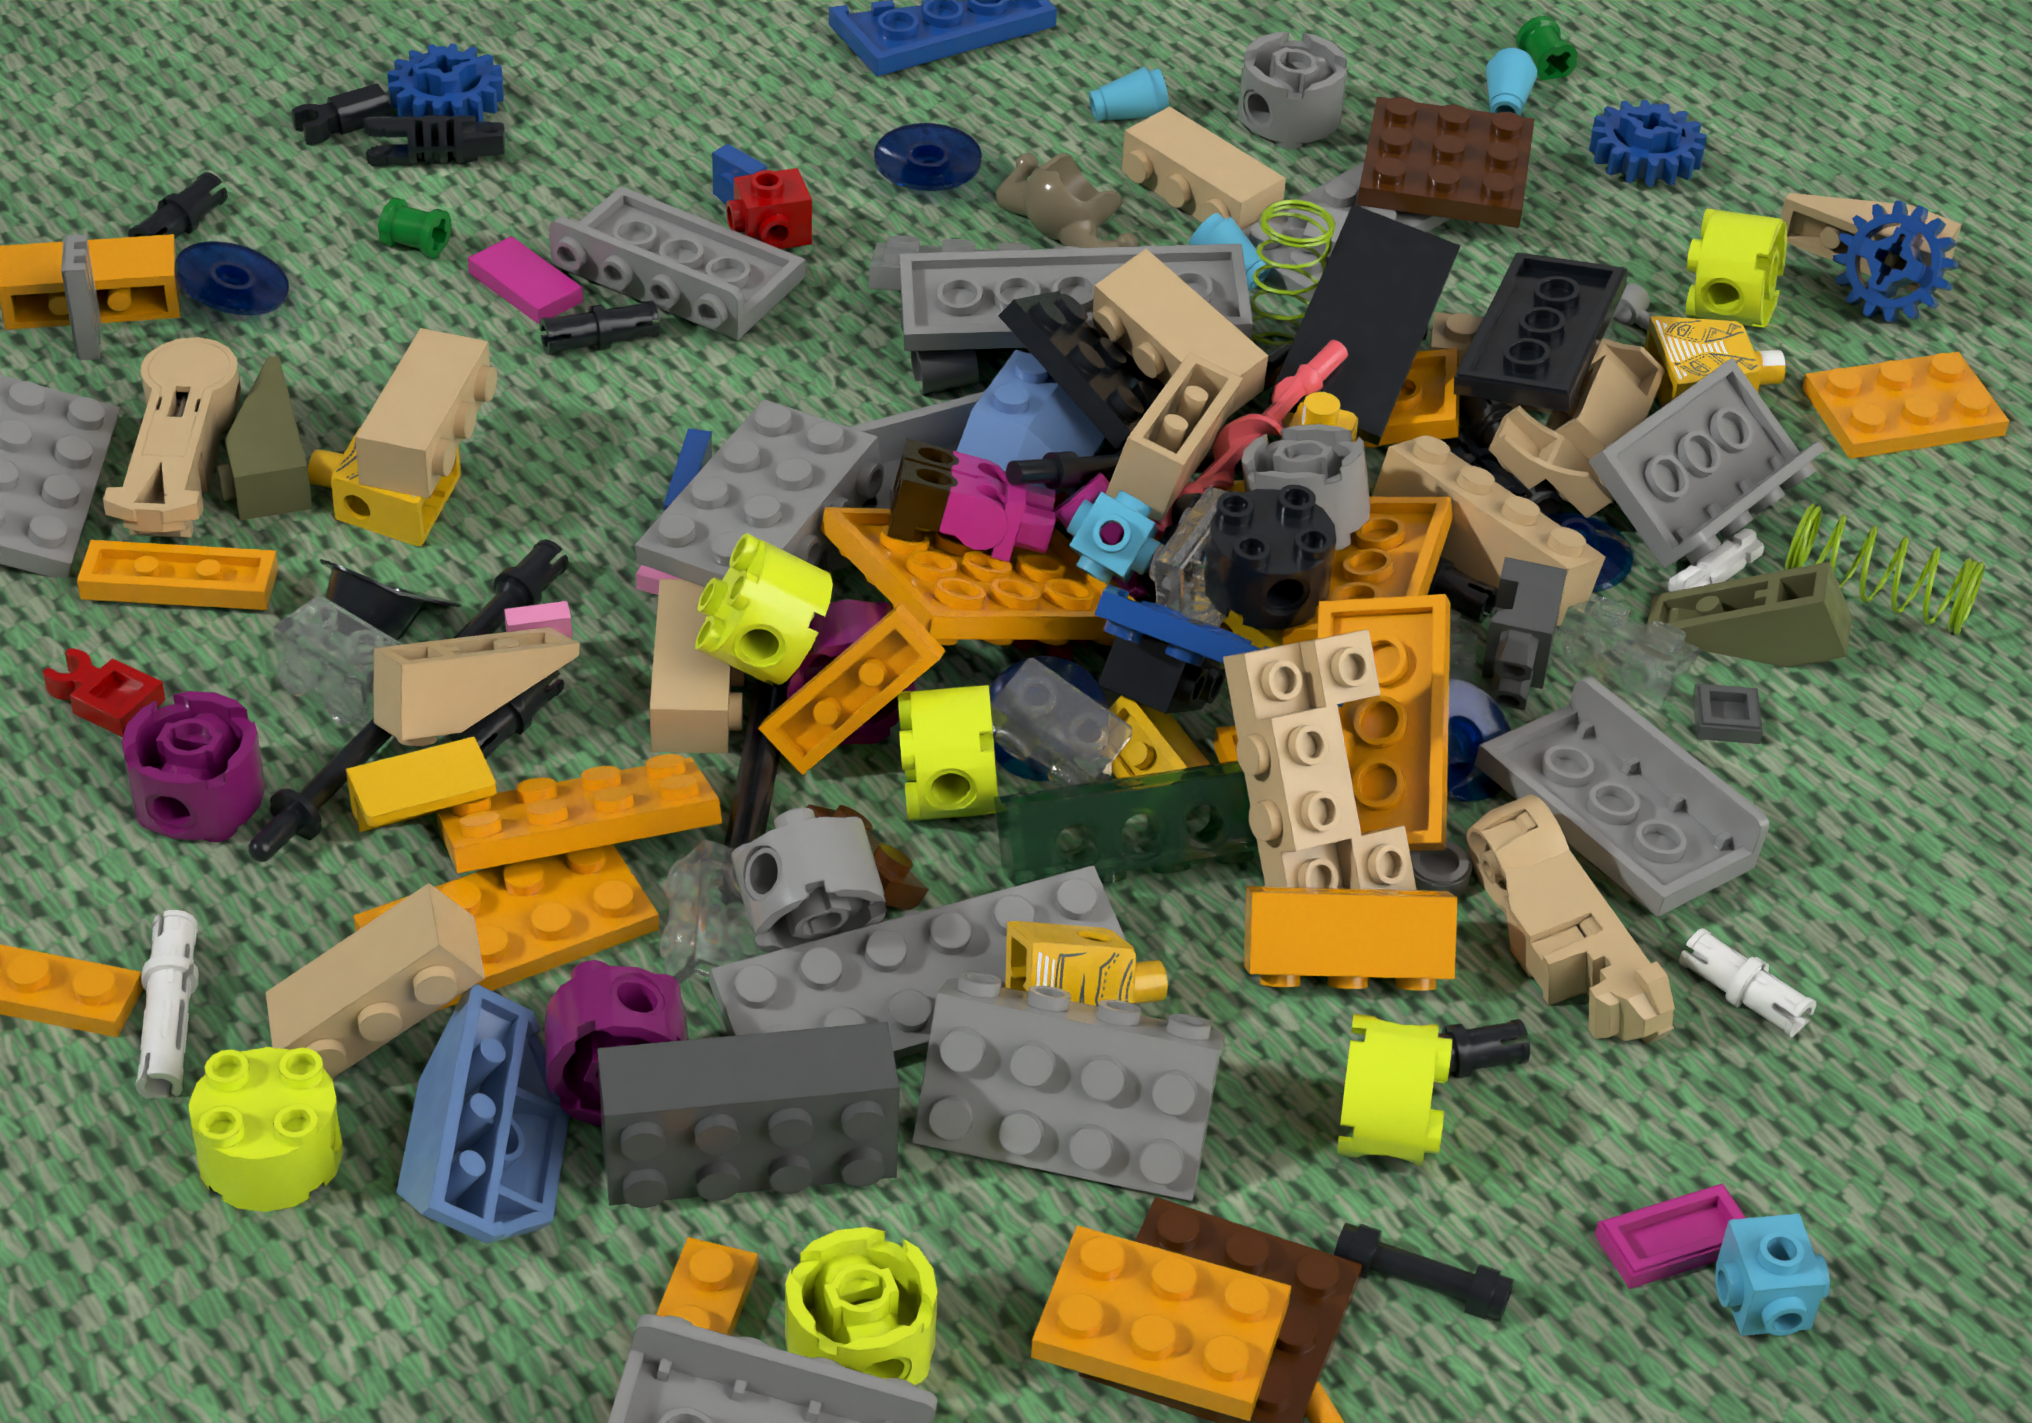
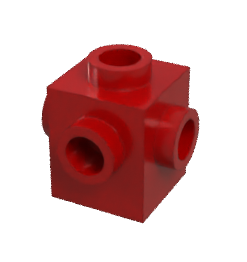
M798 168L779 171L763 170L751 175L734 177V200L726 202V216L729 229L779 249L812 244V198Z

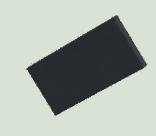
M1352 204L1275 385L1286 377L1295 376L1299 366L1308 364L1331 340L1339 341L1347 349L1348 356L1323 381V388L1317 392H1326L1337 397L1340 401L1341 410L1352 412L1358 417L1357 438L1359 439L1360 437L1362 440L1378 446L1461 245ZM1273 387V390H1272V392H1271V394H1270V398H1269V402H1268L1269 404H1272L1271 398H1272V394H1273V391H1274V387ZM1308 395L1301 397L1289 412L1295 414L1299 404L1304 402Z
M1516 253L1454 376V394L1569 412L1626 288L1627 269L1534 254Z

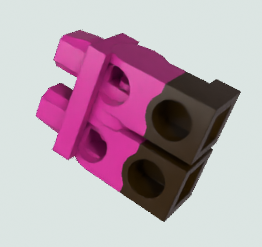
M907 438L891 493L887 536L912 542L915 527L957 536L965 546L974 550H987L991 548L992 558L1007 562L1010 561L1014 546L1046 554L1056 521L1055 512H1052L1055 491L1031 484L1011 485L1007 480L1006 471L990 460Z

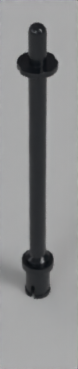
M548 539L537 542L533 549L515 567L505 568L495 578L494 590L496 595L453 638L493 634L505 622L504 609L539 605L542 599L541 593L559 575L564 573L569 566L567 555L561 556L553 565L549 563L563 549ZM373 718L299 793L291 789H280L270 797V813L273 819L251 840L248 848L251 858L258 862L268 861L295 834L309 841L315 838L322 830V818L318 810L348 781L346 769L365 764L392 735L376 725Z

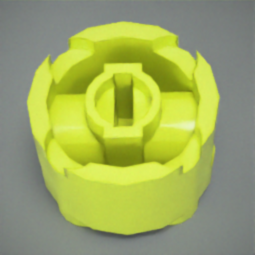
M1707 208L1702 220L1701 239L1693 238L1688 252L1687 271L1696 273L1695 285L1692 284L1688 292L1686 317L1737 321L1742 325L1767 328L1780 290H1775L1777 276H1783L1787 249L1786 222H1783V219Z
M745 533L733 549L729 561L730 568L722 580L715 577L712 578L701 594L697 611L706 615V619L697 635L695 649L772 686L773 683L781 685L799 668L819 633L809 628V625L814 618V612L824 617L826 616L833 586L831 574L772 544Z
M989 685L904 691L899 693L898 707L902 730L899 731L902 769L905 770L906 781H917L905 783L908 821L999 813Z
M1353 1013L1351 1033L1365 1035L1364 1041L1350 1040L1340 1126L1354 1127L1353 1138L1338 1137L1336 1155L1355 1158L1364 1155L1390 1156L1407 1160L1415 1166H1422L1424 1153L1439 1154L1444 1111L1430 1109L1433 1083L1445 1084L1448 1081L1452 1051V1039L1438 1037L1439 1024L1402 1025L1384 1021L1375 1016Z
M264 1047L241 1052L228 1049L212 1055L207 1060L205 1075L196 1083L188 1106L200 1177L209 1190L211 1187L213 1191L222 1195V1201L238 1209L268 1212L294 1207L310 1199L311 1191L317 1189L323 1182L326 1186L335 1177L344 1153L337 1114V1100L333 1079L323 1068L322 1058L316 1051L303 1047L292 1050Z
M869 1227L836 1230L812 1241L800 1253V1263L793 1269L792 1274L790 1268L785 1283V1340L787 1352L808 1358H827L839 1363L844 1368L883 1379L897 1378L906 1380L914 1385L921 1383L928 1376L930 1361L935 1348L938 1291L933 1267L920 1249L912 1243L903 1239V1247L894 1242L885 1241V1231Z

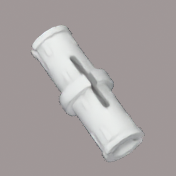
M1704 928L1694 933L1686 943L1688 947L1695 951L1691 954L1683 950L1679 959L1680 965L1691 969L1726 992V1001L1736 1008L1743 1003L1784 1030L1785 1034L1793 1037L1809 1022L1807 1018L1801 1015L1804 1012L1813 1015L1816 1001L1804 996L1768 972L1769 964L1755 956V958L1747 959L1712 936L1711 932Z

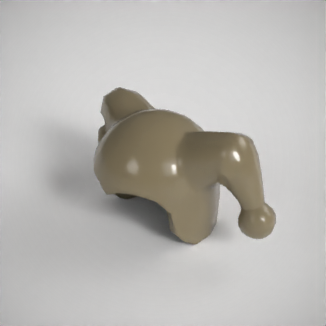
M1025 153L1020 155L1016 159V168L999 185L996 191V203L1000 208L1029 218L1032 225L1039 232L1051 239L1059 240L1064 246L1080 248L1138 247L1136 236L1129 232L1121 234L1117 240L1101 241L1098 238V228L1122 205L1121 196L1114 191L1098 192L1084 177L1073 157L1067 153H1060L1039 167L1038 159L1033 154Z

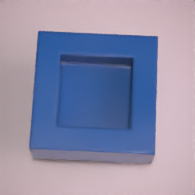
M729 144L722 146L712 152L713 194L726 205L728 200H734V177L751 175L767 170V165Z

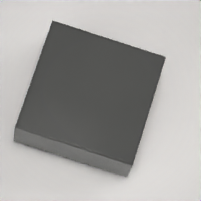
M1695 684L1692 697L1697 739L1760 744L1763 728L1758 688Z

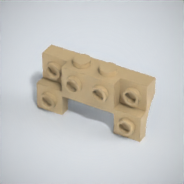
M1602 338L1569 412L1553 410L1546 426H1544L1519 405L1503 416L1488 450L1497 458L1500 465L1507 472L1514 474L1529 490L1547 479L1563 500L1571 503L1588 518L1610 504L1614 499L1588 460L1646 419L1666 370L1642 346L1627 345Z
M1369 629L1223 657L1238 737L1237 759L1245 774L1250 801L1249 824L1257 839L1265 886L1417 890L1405 826H1391L1361 833L1337 704L1381 695Z

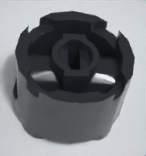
M1287 485L1281 490L1255 489L1244 493L1231 491L1219 497L1216 512L1210 521L1204 573L1205 594L1217 611L1228 618L1230 609L1237 614L1244 615L1242 625L1267 630H1284L1302 625L1315 616L1319 601H1326L1329 595L1336 548L1335 524L1328 514L1315 503L1316 496L1313 491L1301 485Z

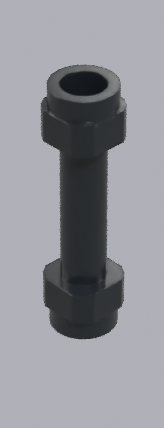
M1347 1222L1344 1224L1334 1255L1362 1264L1360 1277L1367 1279L1371 1269L1465 1301L1464 1313L1486 1320V1317L1498 1321L1502 1320L1511 1295L1514 1279L1500 1275V1270L1479 1264L1474 1274L1380 1242L1382 1231L1364 1224L1359 1226Z

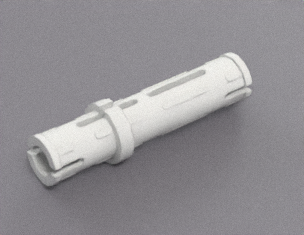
M164 911V918L158 914L152 923L151 956L144 964L141 977L142 987L146 990L147 997L141 1036L140 1064L135 1085L137 1092L144 1098H169L171 1083V1093L176 1097L183 1090V1063L188 1030L189 999L191 994L195 992L199 979L198 967L194 964L193 960L198 923L193 915L185 911Z

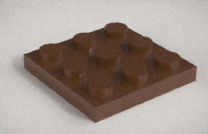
M1377 97L1357 205L1519 228L1535 119L1520 117L1511 112L1491 113L1469 110L1455 104L1441 106L1419 103L1405 97L1391 99Z
M1155 1196L1135 1242L1292 1286L1289 1305L1251 1420L1246 1421L1079 1372V1376L1215 1423H1303L1317 1382L1321 1379L1360 1280L1362 1264Z

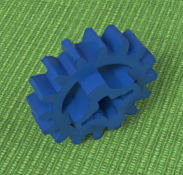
M453 43L447 48L446 46L436 47L434 44L428 45V53L422 54L411 50L409 51V61L396 59L394 61L395 70L388 71L387 73L390 107L398 108V116L423 117L447 115L452 117L454 115H475L476 122H483V112L495 114L498 111L497 102L504 101L501 65H493V56L490 54L477 57L476 47H470L461 52L457 50V45Z
M1642 100L1640 107H1633L1629 102L1621 101L1620 110L1607 106L1604 108L1603 116L1596 115L1594 118L1589 151L1595 153L1594 162L1596 164H1608L1607 173L1609 175L1622 172L1626 174V182L1632 183L1636 178L1645 180L1647 186L1653 187L1656 179H1662L1668 185H1674L1676 175L1689 180L1693 170H1700L1707 135L1700 133V122H1686L1688 112L1680 111L1675 114L1669 112V104L1663 103L1660 105L1652 103L1650 105L1648 100Z
M1895 201L1892 214H1888L1883 206L1877 203L1872 205L1874 219L1868 222L1858 215L1852 218L1858 229L1854 236L1845 233L1840 234L1839 239L1849 247L1847 253L1833 255L1834 262L1846 266V272L1835 278L1836 284L1840 286L1852 285L1853 289L1845 300L1853 306L1866 300L1863 314L1870 318L1877 315L1880 309L1883 308L1884 319L1889 323L1897 321L1899 310H1903L1911 320L1919 319L1917 305L1923 302L1927 306L1936 309L1939 306L1937 299L1933 295L1936 289L1951 291L1953 287L1947 280L1943 279L1945 271L1958 269V262L1945 257V252L1957 245L1956 241L1951 237L1939 238L1938 235L1943 231L1946 224L1939 218L1925 224L1928 209L1920 205L1913 210L1911 215H1908L1907 205L1903 201ZM1900 226L1896 227L1892 236L1878 241L1871 239L1876 233L1885 228ZM1923 236L1931 250V267L1924 264L1919 250L1924 241L1922 239ZM1889 253L1897 256L1900 254L1907 261L1902 271L1899 269L1891 271V267L1884 263ZM1861 257L1867 259L1871 277L1867 283L1869 288L1866 286L1861 275ZM1912 283L1921 285L1907 296L1891 299L1892 296L1895 297L1898 289Z

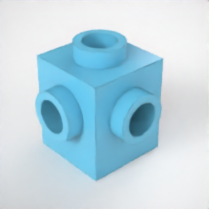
M1121 490L1115 499L1102 491L1094 504L1085 499L1067 528V532L1074 536L1069 546L1073 553L1080 556L1076 567L1107 585L1113 576L1127 584L1134 571L1143 575L1152 563L1161 545L1160 542L1154 539L1158 532L1156 523L1147 518L1152 508ZM1109 523H1117L1124 529V537L1116 545H1107L1102 542L1100 537L1101 530Z
M1800 1214L1732 1219L1728 1221L1716 1262L1715 1284L1721 1305L1723 1307H1731L1740 1336L1766 1333L1775 1336H1785L1799 1330L1812 1329L1821 1298L1828 1296L1830 1278L1824 1257L1821 1254H1815Z

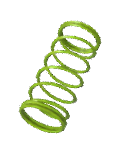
M1283 200L1269 205L1262 212L1260 227L1271 239H1267L1259 244L1256 250L1259 258L1266 262L1267 265H1263L1255 270L1252 277L1255 283L1264 289L1250 297L1252 310L1259 314L1252 318L1253 322L1269 318L1287 321L1300 327L1301 323L1296 320L1304 318L1305 313L1293 316L1268 314L1256 307L1255 300L1260 295L1274 293L1294 297L1309 306L1310 302L1298 294L1307 293L1317 288L1320 279L1317 281L1311 274L1302 270V268H1308L1321 262L1323 274L1327 264L1325 258L1331 252V238L1333 237L1336 224L1332 215L1321 206L1302 200ZM1296 209L1311 212L1324 219L1329 229L1326 231L1321 224L1308 216L1294 212L1277 211ZM1281 216L1294 217L1318 227L1323 235L1304 239L1288 237L1274 231L1267 221ZM1277 242L1288 247L1305 248L1314 253L1318 259L1310 263L1298 265L1281 264L1264 257L1262 250L1267 244ZM1327 242L1325 252L1322 255L1313 248ZM1265 269H1289L1306 276L1314 285L1294 291L1274 289L1261 283L1258 276ZM1252 331L1251 341L1257 340L1271 346L1292 345L1295 336L1277 331L1263 332L1256 335ZM1280 336L1292 340L1286 342L1270 341L1261 337Z
M1813 503L1804 512L1787 555L1785 570L1803 567V564L1806 563L1822 518L1820 505L1815 506ZM1845 514L1840 516L1831 537L1815 564L1823 563L1833 546L1830 564L1833 571H1835L1839 545L1847 518ZM1877 525L1872 526L1844 580L1839 584L1840 588L1852 577L1865 554L1859 593L1862 602L1868 603L1878 590L1882 589L1897 563L1891 593V609L1897 615L1904 611L1905 606L1914 599L1929 572L1922 611L1923 621L1928 626L1934 623L1938 615L1945 610L1962 580L1947 625L1949 633L1954 632L1955 635H1958L1961 632L1964 621L1968 618L1985 570L1983 561L1978 563L1977 559L1973 561L1971 557L1965 560L1949 592L1938 608V612L1929 620V603L1941 553L1940 547L1938 546L1933 550L1906 602L1900 608H1897L1898 587L1909 544V537L1907 535L1902 538L1876 589L1866 598V578L1878 531Z

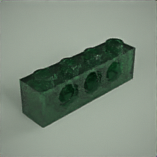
M1238 760L994 797L1002 870L1004 876L1014 886L1093 865L1102 884L1113 883L1126 879V870L1151 867V871L1154 873H1177L1190 869L1191 860L1215 857V862L1241 863L1252 860L1254 858V851L1258 850L1257 839L1249 824L1250 801L1245 774ZM1209 804L1211 815L1208 824L1199 832L1188 833L1186 820L1189 813L1197 806ZM1138 814H1146L1147 829L1144 835L1135 842L1123 843L1122 829L1127 820ZM1082 824L1084 836L1081 844L1071 852H1058L1057 840L1060 833L1070 825Z

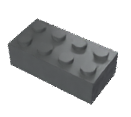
M888 1022L597 1048L602 1140L609 1206L629 1204L638 1208H648L656 1206L664 1200L693 1197L720 1201L728 1199L736 1193L775 1190L780 1193L791 1194L800 1192L808 1186L845 1182L852 1186L861 1187L872 1185L880 1179L897 1177L900 1086Z

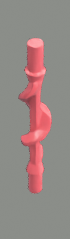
M1331 340L1308 364L1300 365L1295 376L1286 377L1275 385L1271 398L1272 404L1261 415L1248 414L1226 424L1216 436L1213 445L1215 461L1194 482L1185 485L1177 498L1183 494L1201 493L1204 499L1198 508L1199 510L1205 502L1207 493L1231 489L1235 485V467L1242 458L1244 449L1256 438L1265 434L1282 437L1281 429L1285 428L1283 419L1301 397L1323 388V381L1347 358L1348 352L1345 346L1339 341ZM1174 503L1161 522L1153 518L1151 519V521L1156 523L1158 529L1156 536L1159 538L1164 529L1172 525Z

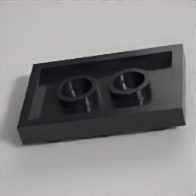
M1056 291L1014 299L998 315L1000 319L1114 448L1123 447L1128 436L1157 398L1159 392L1149 383L1142 380L1138 381L1124 365L1126 357L1120 348L1111 340L1105 337L1100 338L1086 322L1088 319L1086 311L1073 297Z

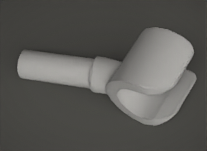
M1635 283L1627 284L1612 318L1627 326L1635 323L1641 329L1647 331L1650 316H1652L1646 311L1650 305L1647 291Z

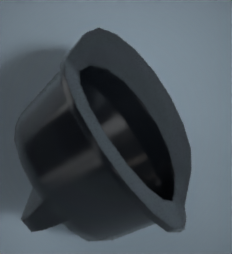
M323 559L319 561L322 565L331 569L324 601L323 627L326 631L358 646L374 649L401 639L427 601L453 607H461L462 605L451 600L385 585Z

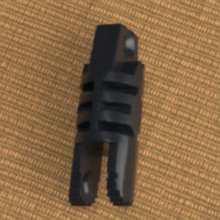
M447 115L423 117L386 116L363 119L364 132L368 136L380 138L407 137L408 144L376 145L371 147V149H367L366 158L371 166L418 165V161H424L426 165L449 164L451 160H456V164H464L477 161L480 156L503 155L505 153L504 124L500 122H476L475 115H454L452 117Z

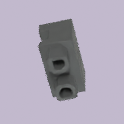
M1505 557L1500 576L1495 614L1492 616L1489 625L1482 670L1483 677L1492 678L1488 703L1525 710L1530 686L1543 689L1556 633L1567 569Z

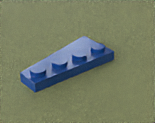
M893 0L871 2V11L849 13L847 5L829 7V25L876 76L1056 26L1057 8L1049 0H922V5L895 8Z
M1110 584L1103 590L1094 614L1107 619L1104 631L1140 644L1143 634L1168 642L1165 654L1199 667L1202 666L1205 657L1224 663L1223 657L1261 649L1251 645L1252 641L1220 627L1203 623V626L1190 622L1191 618L1183 615L1182 612L1159 603L1142 601L1141 604L1128 599V591ZM1343 703L1337 704L1338 707L1342 708Z

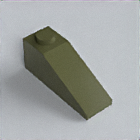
M279 356L267 357L225 439L228 464L217 466L223 501L235 500L240 520L313 509L307 462Z
M1830 562L1653 595L1645 635L1651 641L1776 666L1792 667L1809 663H1824L1831 659L1847 657L1852 616Z

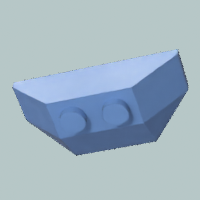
M1015 350L971 410L957 452L990 460L1006 471L1007 464L1010 461L1042 459L1049 452L1072 451L1078 457L1098 456L1108 440L1031 353ZM1031 484L1049 489L1044 484ZM1066 488L1050 490H1054L1056 495L1066 491Z
M476 984L463 992L419 1079L396 1193L421 1215L489 1244L540 1230L553 1221L570 1115L561 1108L560 1097L554 1091L551 1095L547 1086L546 1051L537 1036L541 1029L534 1011Z

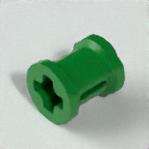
M1538 16L1530 19L1523 24L1516 37V46L1531 56L1540 80L1567 77L1577 65L1578 52L1570 42L1561 39L1560 27L1549 16Z
M393 197L384 206L379 218V241L387 247L402 244L421 250L425 257L435 259L449 242L451 234L450 214L441 209H434L431 212L409 207L406 200Z

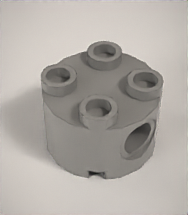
M1275 32L1259 37L1247 46L1242 65L1237 117L1253 133L1273 140L1277 146L1285 149H1297L1302 147L1304 143L1328 137L1340 127L1347 80V59L1345 53L1333 42L1317 35L1303 33L1301 42L1296 40L1288 41L1289 32Z
M1323 424L1296 425L1281 429L1282 440L1268 444L1267 434L1252 441L1244 449L1242 456L1245 492L1255 489L1281 490L1287 485L1307 487L1315 494V503L1325 510L1335 524V551L1347 547L1351 543L1350 533L1359 530L1369 520L1371 507L1364 441L1359 437L1356 442H1352L1350 430L1339 426Z
M810 808L792 809L780 814L774 820L775 829L770 830L750 843L737 847L731 853V860L750 928L761 951L770 953L878 924L885 917L887 911L885 893L861 818H816L814 811Z

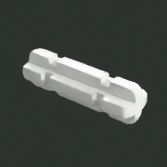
M1744 528L1725 540L1712 552L1670 578L1668 590L1672 592L1724 582L1742 570L1747 562L1752 563L1762 556L1764 544L1757 539L1754 530Z

